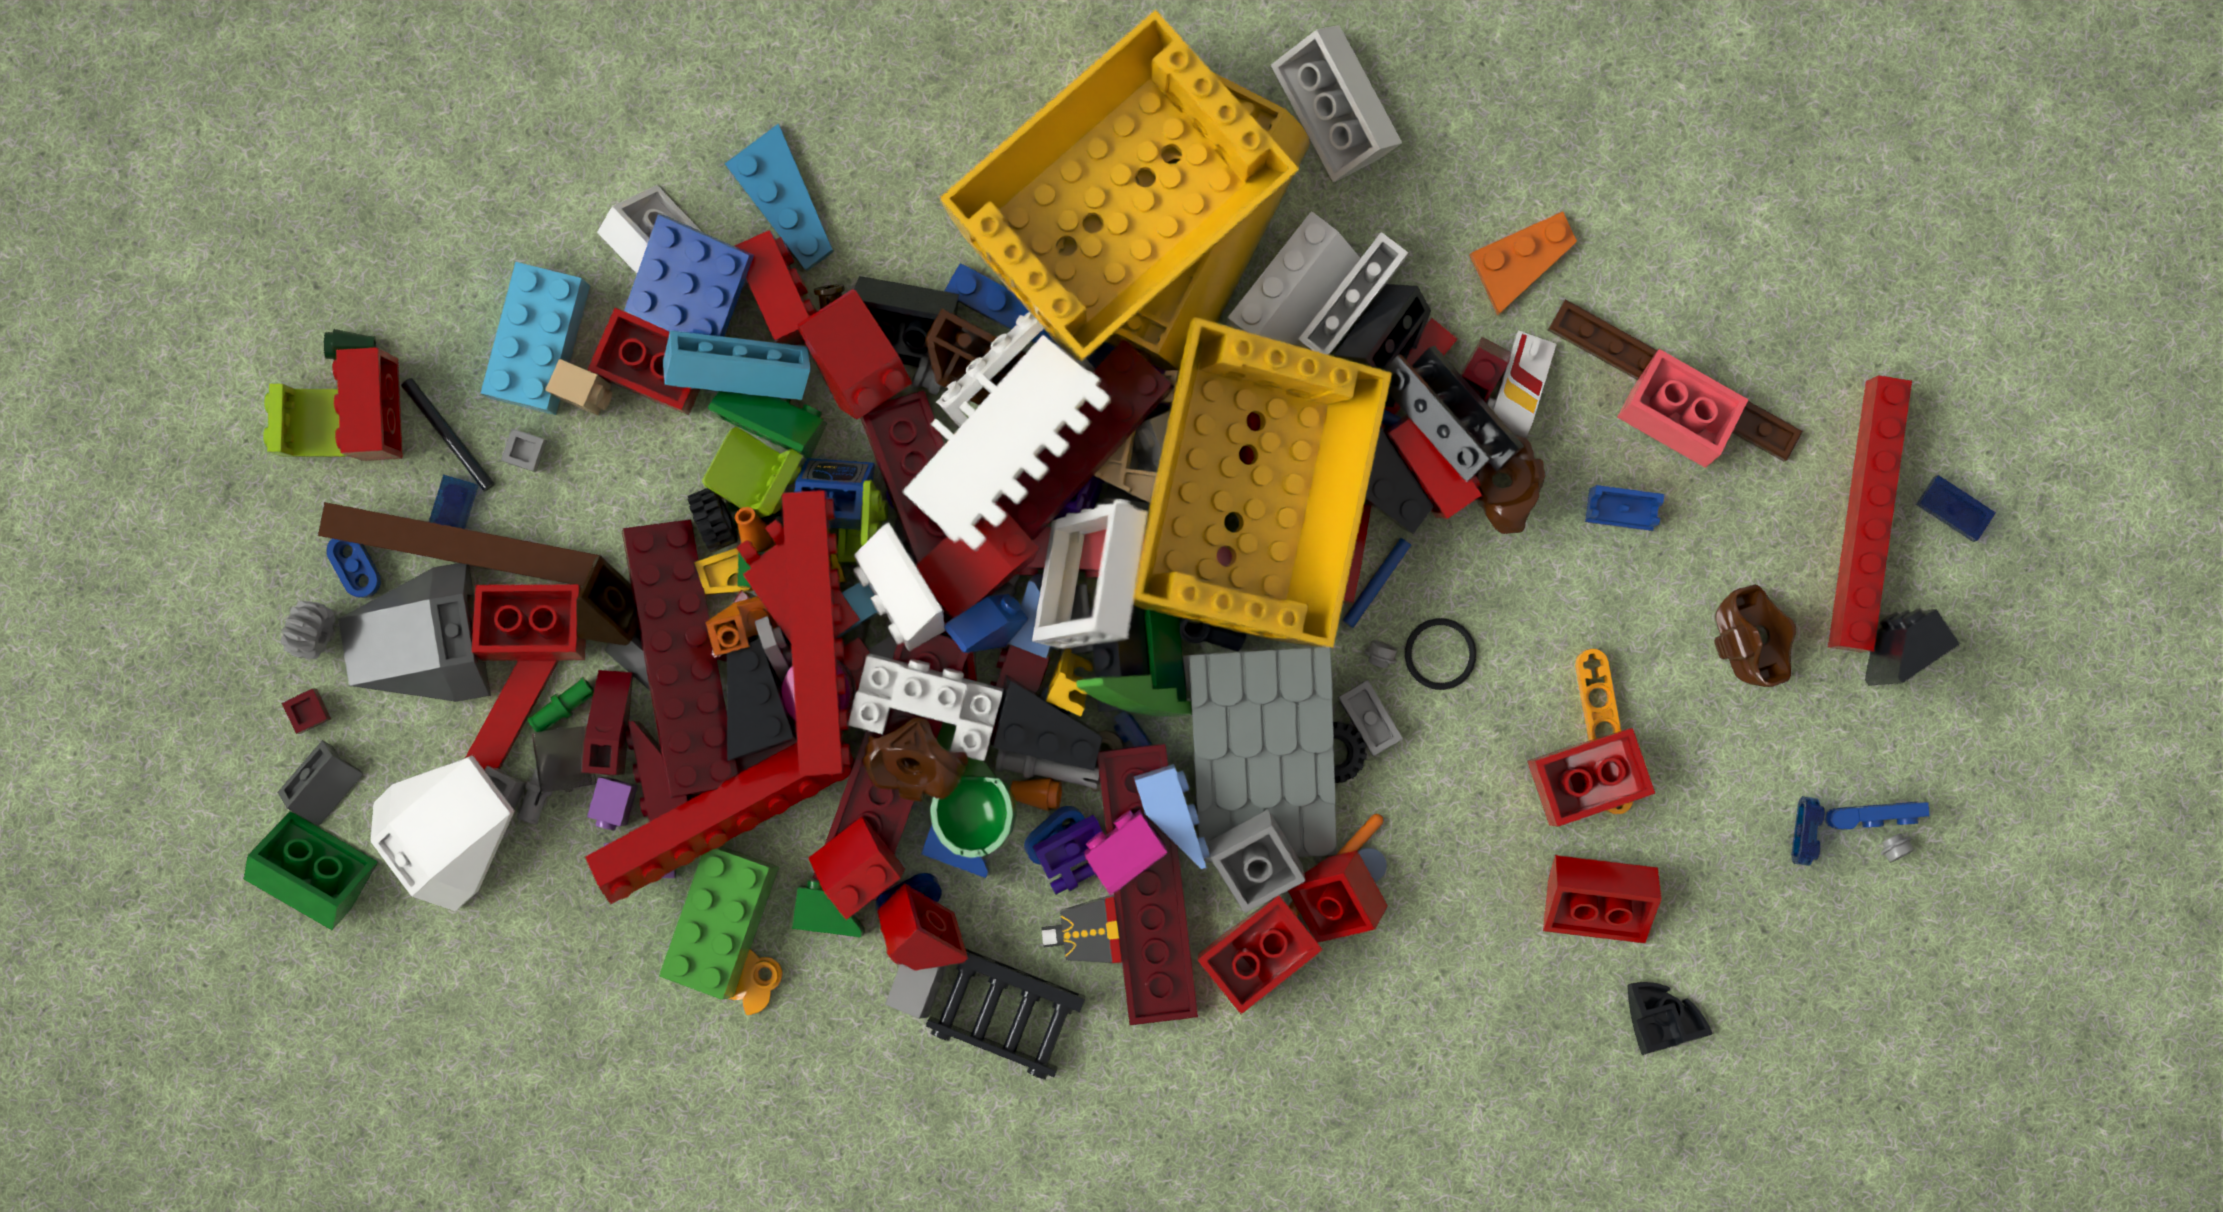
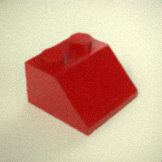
M861 816L808 858L824 893L846 920L898 881L905 871L904 866L864 816Z
M1357 850L1326 858L1304 873L1305 882L1288 890L1317 943L1375 930L1388 907Z
M904 884L877 910L881 924L880 929L884 935L887 947L886 952L894 963L898 965L903 964L914 971L963 963L968 959L955 912L910 886Z

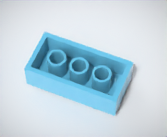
M515 262L481 389L482 395L493 400L556 415L560 399L545 390L558 360L561 359L570 363L590 285L579 277Z

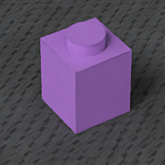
M598 777L587 817L597 820L595 826L615 831L616 826L627 825L638 785L609 777Z

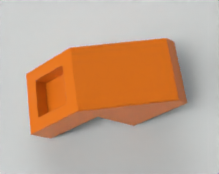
M758 596L735 602L706 621L715 656L749 647L747 638L758 635L754 622L768 616L773 628L778 627L776 621Z

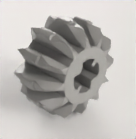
M298 602L296 607L290 609V615L285 619V626L281 630L283 633L281 644L284 646V651L301 659H317L326 650L327 643L331 641L330 637L334 631L333 624L335 622L332 609L318 602Z

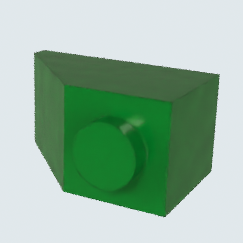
M808 880L807 886L801 885L797 888L792 929L858 938L864 935L865 928L855 914L846 920L824 893L819 881Z

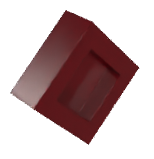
M312 688L282 703L296 734H302L331 720L317 688Z

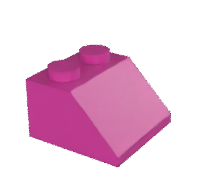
M1140 810L1135 814L1131 811L1126 812L1114 822L1115 829L1107 835L1102 831L1086 843L1088 849L1084 851L1085 858L1110 895L1167 853L1164 841Z

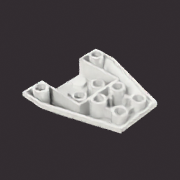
M470 756L392 784L373 804L370 842L412 897L456 911L479 891L514 814V810L474 756Z

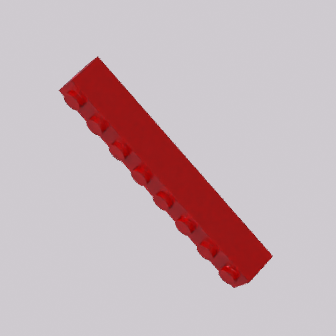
M1878 375L1867 380L1865 383L1828 648L1860 653L1872 652L1875 648L1912 380Z
M826 491L782 493L799 775L845 772V765H850L851 758L849 744H843L842 730H848L847 709H841L840 695H846L845 674H839L838 660L844 659L843 639L836 638V625L842 624L840 603L834 604V590L839 589L838 568L832 569L831 555L837 554L836 533L830 534L829 520L835 519L834 499H828Z
M795 743L724 781L717 789L706 791L592 852L585 856V859L599 889L611 905L618 900L629 897L640 888L660 880L664 875L675 869L690 864L697 857L708 851L723 846L727 841L743 832L754 829L765 820L782 814L789 807L800 801L815 796L819 791L835 782L846 779L854 765L853 757L850 753L851 763L850 765H845V772L800 776L798 744Z

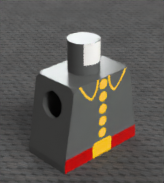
M1114 895L1104 896L1061 909L1062 925L1042 927L1044 948L1064 945L1065 958L1068 961L1122 962Z

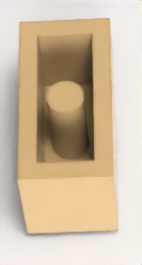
M561 359L558 360L545 390L558 399L597 416L601 409L605 410L608 407L612 398L610 383L597 374Z

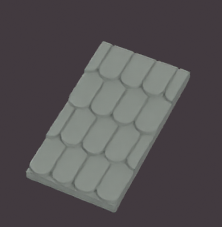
M1317 647L1189 655L1197 816L1200 823L1198 824V838L1204 837L1209 851L1208 841L1269 809L1298 857L1337 855L1331 648ZM1210 857L1204 858L1205 863L1213 862Z

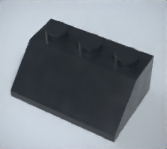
M864 276L858 277L854 288L905 365L917 367L923 354L929 356L925 338L941 308L957 315L959 294Z
M1132 604L1127 639L1093 644L1095 678L1149 675L1143 608ZM1089 608L1090 618L1093 616L1094 608ZM1097 699L1098 712L1122 710Z
M1918 608L1912 612L1906 610L1900 614L1894 612L1879 622L1882 628L1877 630L1875 648L1869 654L1865 681L1868 686L1902 684L1960 645V643L1937 609L1923 611L1921 608Z

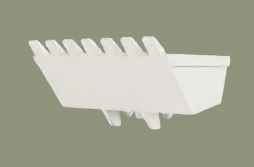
M1044 335L997 387L979 371L973 376L991 394L976 410L965 401L959 408L969 418L955 434L951 433L937 419L931 423L949 441L907 486L903 493L930 516L955 543L962 538L971 548L977 550L985 541V537L973 527L977 521L984 516L997 527L1006 518V514L994 504L1004 492L1016 504L1019 503L1027 494V491L1015 481L1019 474L1025 469L1036 480H1040L1048 471V468L1036 458V455L1044 447H1047L1057 457H1060L1069 447V444L1056 434L1066 423L1077 433H1082L1090 424V421L1077 411L1079 407L1087 400L1098 410H1102L1111 399L1097 387V384L1101 381L1090 371H1086Z

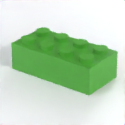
M723 846L703 854L659 977L721 1000L734 997L779 866Z

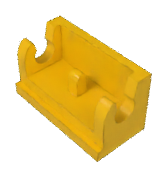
M1066 648L1052 674L1046 702L1081 716L1085 709L1084 704L1087 693L1077 688L1076 681L1086 679L1076 676L1074 669L1083 667L1087 671H1092L1093 665L1088 660L1071 653L1072 649Z

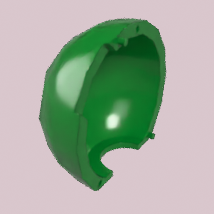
M962 776L957 787L947 798L937 799L933 797L930 808L932 827L940 842L954 854L968 858L986 856L1003 846L1013 832L1017 816L1014 795L1006 782L999 777Z

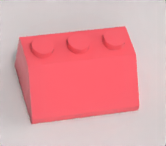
M1658 349L1630 391L1617 418L1706 468L1721 455L1749 399L1663 350Z

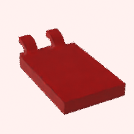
M775 520L765 527L775 541V546L760 555L752 542L746 540L737 546L736 549L751 567L743 576L791 643L784 527L779 521ZM839 589L834 590V604L840 603L842 624L836 625V637L861 621Z

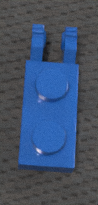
M1905 802L1833 808V810L1829 809L1824 820H1826L1829 827L1841 830L1854 829L1859 822H1862L1863 827L1884 826V820L1896 819L1897 825L1918 824V817L1930 816L1929 803Z

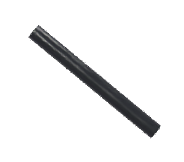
M413 378L404 381L401 387L481 489L485 492L494 486L493 480Z

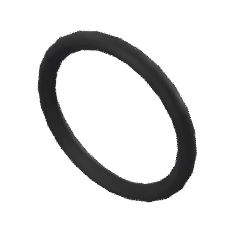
M1435 618L1421 623L1412 631L1405 646V661L1409 672L1417 682L1431 689L1446 690L1460 685L1469 677L1476 662V647L1471 634L1464 626L1450 619ZM1445 625L1452 627L1461 633L1468 644L1469 661L1467 667L1458 678L1450 682L1436 683L1429 681L1421 676L1413 664L1412 647L1414 641L1423 630L1431 626Z

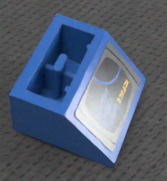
M807 458L796 480L794 492L826 491L828 499L833 498L835 505V519L829 520V527L861 530L863 482L868 480L873 482L875 463Z

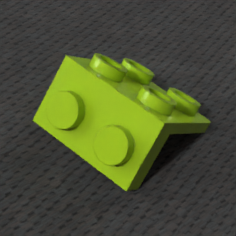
M269 384V393H266L264 398L265 410L268 413V427L264 429L263 440L267 447V452L281 457H346L347 455L342 454L337 447L335 440L336 429L340 428L339 415L336 414L334 408V396L338 394V389H294L285 384Z
M734 427L729 430L706 471L702 482L705 487L737 507H750L760 518H763L772 513L776 514L782 507V493L788 484H793L801 471L798 465L803 455L793 449L779 453L741 428Z
M871 480L863 482L861 530L839 528L838 563L840 566L857 565L854 555L882 527V521H887L888 519L887 501H883L881 491L876 489Z

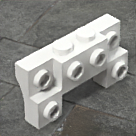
M870 653L867 655L848 725L883 734L890 708L957 725L951 751L965 752L967 757L985 760L1002 699L1003 688L963 678V672L954 669L944 668L943 673L929 669V663L920 660L910 659L908 664Z

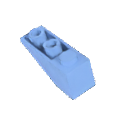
M1172 764L1134 776L1145 814L1201 869L1206 868L1204 858L1210 857L1204 837L1197 839L1193 825L1200 823L1194 804L1187 805L1183 792L1189 791L1184 772H1176L1175 766Z

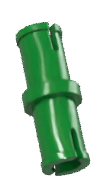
M582 677L562 694L553 695L550 703L534 715L529 716L527 720L532 728L541 736L564 717L566 719L570 718L573 715V710L593 696L594 689Z

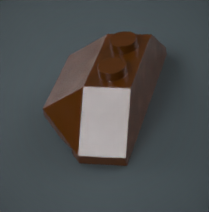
M941 308L925 338L936 383L947 388L946 386L951 382L959 381L967 373L966 368L973 360L979 357L983 358L992 349L991 344L997 336ZM1021 350L989 381L997 387L1027 352ZM982 387L970 401L981 405L991 393Z

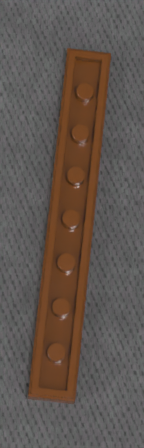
M1566 299L1548 328V331L1636 380L1640 378L1657 352L1651 346ZM1748 401L1732 433L1785 462L1788 460L1803 431Z
M324 502L318 536L567 584H579L580 586H583L595 558L599 556L592 553Z

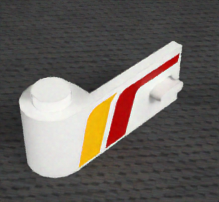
M1519 330L1511 349L1510 361L1505 369L1500 389L1495 398H1488L1486 404L1514 435L1526 438L1537 411L1556 343Z

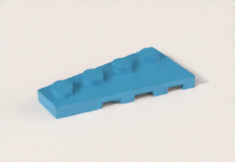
M779 123L725 163L771 226L782 237L784 243L806 272L834 252Z

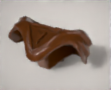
M1519 435L1515 436L1524 447L1503 469L1496 471L1488 462L1476 474L1481 484L1477 488L1482 494L1476 501L1479 507L1483 508L1492 526L1501 534L1523 532L1530 511L1539 499V493L1545 479L1543 461L1534 457L1531 443L1525 437ZM1498 473H1505L1511 478L1512 483L1506 488H1499L1493 483L1492 478Z
M1753 584L1734 590L1720 604L1715 615L1721 635L1715 637L1714 640L1719 657L1723 660L1729 659L1735 676L1748 684L1773 687L1789 681L1791 677V651L1796 636V624L1790 617L1778 609L1760 586ZM1756 626L1763 627L1767 632L1768 638L1764 645L1758 629L1755 628Z
M918 717L911 719L899 729L883 737L873 738L868 735L865 757L862 758L863 766L876 787L880 789H899L898 793L901 798L919 802L923 800L925 794L937 799L947 798L959 784L968 766L967 753L947 751L942 748L935 739L929 722L924 718Z

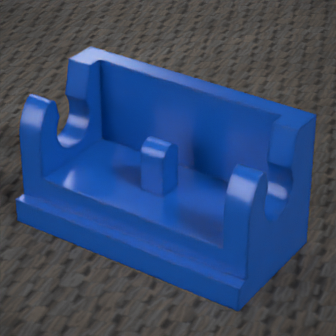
M1595 485L1589 489L1585 522L1653 531L1654 527L1658 526L1661 520L1657 515L1659 506L1661 507L1664 502V494Z

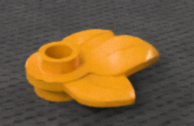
M749 949L734 997L728 999H743V1008L746 1015L762 1011L770 1001L771 990L775 989L782 980L783 972L781 965L771 957L759 958L755 952ZM761 968H768L771 971L772 976L769 980H764L760 977L759 972Z

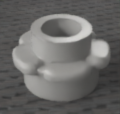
M1372 640L1369 649L1364 651L1366 655L1370 656L1368 662L1375 666L1388 668L1389 664L1397 662L1395 658L1397 649L1389 644Z
M1899 833L1882 843L1885 849L1881 851V855L1885 854L1890 863L1906 856L1915 850L1910 843L1912 838H1903L1902 834Z

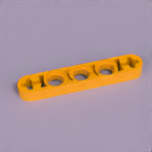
M1598 649L1582 651L1576 658L1575 669L1588 740H1593L1597 738L1595 728L1600 722L1605 721L1612 726L1613 733L1621 731L1607 656ZM1592 654L1594 660L1600 661V666L1595 668L1596 678L1603 676L1604 683L1596 682L1586 686L1585 679L1593 678L1591 670L1588 668L1584 669L1583 662L1588 661V655ZM1595 688L1602 689L1607 695L1606 703L1600 708L1594 707L1589 701V694ZM1633 802L1621 805L1620 808L1616 809L1615 807L1606 811L1611 814H1623L1631 808Z

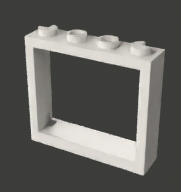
M1030 312L1024 317L1020 315L1016 320L1017 325L1008 334L1004 333L997 337L991 344L992 349L983 358L979 357L973 360L966 368L967 373L959 381L948 384L946 386L948 390L936 402L959 427L968 419L960 411L959 407L964 401H969L983 387L973 376L979 371L990 380L1040 331L1045 330ZM1057 343L1070 358L1086 371L1093 373L1095 368L1086 358L1083 361L1077 360Z
M1115 500L1111 505L1100 504L1097 505L1096 509H1082L1081 513H1067L1066 517L1052 520L1032 642L1066 649L1127 639L1147 518L1146 511L1135 509L1134 505L1129 504V501ZM1107 529L1093 616L1091 618L1070 621L1085 534Z

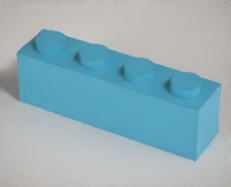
M670 330L663 360L665 385L802 400L810 373L808 347Z

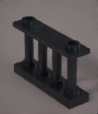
M1435 346L1429 347L1412 366L1400 354L1385 368L1384 371L1392 373L1388 389L1389 395L1466 482L1470 481L1488 462L1496 471L1503 469L1524 447L1519 439Z
M966 949L968 959L963 963H958L956 967L959 972L940 1020L930 1016L926 1027L932 1029L931 1034L942 1040L950 1041L951 1037L1024 1065L1028 1067L1027 1073L1041 1079H1046L1047 1075L1055 1077L1058 1066L1050 1064L1049 1060L1067 1014L1071 1015L1073 1010L1080 1012L1085 996ZM979 972L989 976L988 982L991 984L974 1028L970 1032L952 1024L971 976H975ZM1009 985L1022 989L1020 995L1023 997L1005 1043L1002 1045L985 1038L1003 989H1007ZM1042 997L1054 1002L1052 1007L1055 1010L1035 1058L1017 1051L1034 1004L1036 1001L1039 1002Z

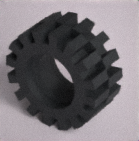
M708 488L688 495L693 519L697 524L699 533H701L702 540L710 552L737 543V534L733 528L730 514L720 495Z
M1336 721L1333 722V737L1343 741L1348 749L1346 760L1342 764L1334 766L1335 783H1343L1353 779L1362 770L1364 760L1367 758L1365 748L1367 747L1359 731H1356L1349 724Z

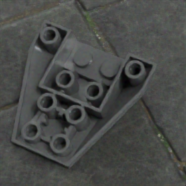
M456 563L433 567L338 619L349 686L454 702L491 696L486 662H478L477 656L472 653L473 628L467 597L474 596V590L468 564Z

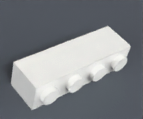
M1381 232L1298 338L1295 346L1331 356L1401 266L1409 252Z

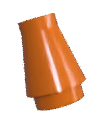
M744 507L739 509L735 514V520L738 525L741 544L748 540L752 542L758 552L766 551L771 546L773 540L765 529L768 524L752 508Z
M1052 778L1012 781L1010 790L1017 802L1048 812L1051 809H1059L1062 797L1061 782H1056Z

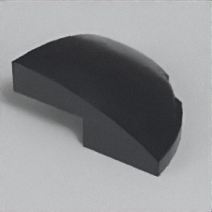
M1637 982L1627 985L1632 1024L1642 1056L1713 1034L1700 1010L1688 998L1681 1002L1677 997L1667 993L1670 991V987L1653 982Z

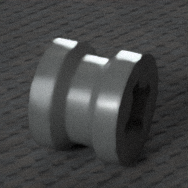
M923 354L914 373L911 386L916 388L925 387L929 390V393L937 395L941 385L935 381L930 356Z

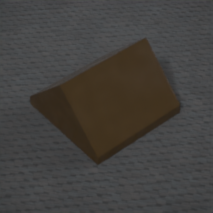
M599 555L595 558L576 600L577 638L626 646L631 643L638 626L631 583Z

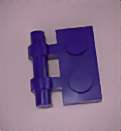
M1094 815L1032 846L1048 879L1058 874L1061 875L1060 878L1050 882L1055 895L1066 889L1070 892L1078 888V883L1093 875L1098 877L1089 862L1073 871L1070 869L1087 860L1084 855V851L1088 849L1086 843L1102 832Z

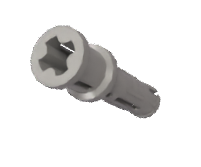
M999 749L996 760L997 772L1008 770L1022 773L1024 778L1028 779L1039 775L1092 787L1093 789H1097L1099 786V767H1095L1093 771Z

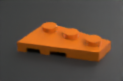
M1563 211L1470 253L1469 256L1497 316L1577 242Z

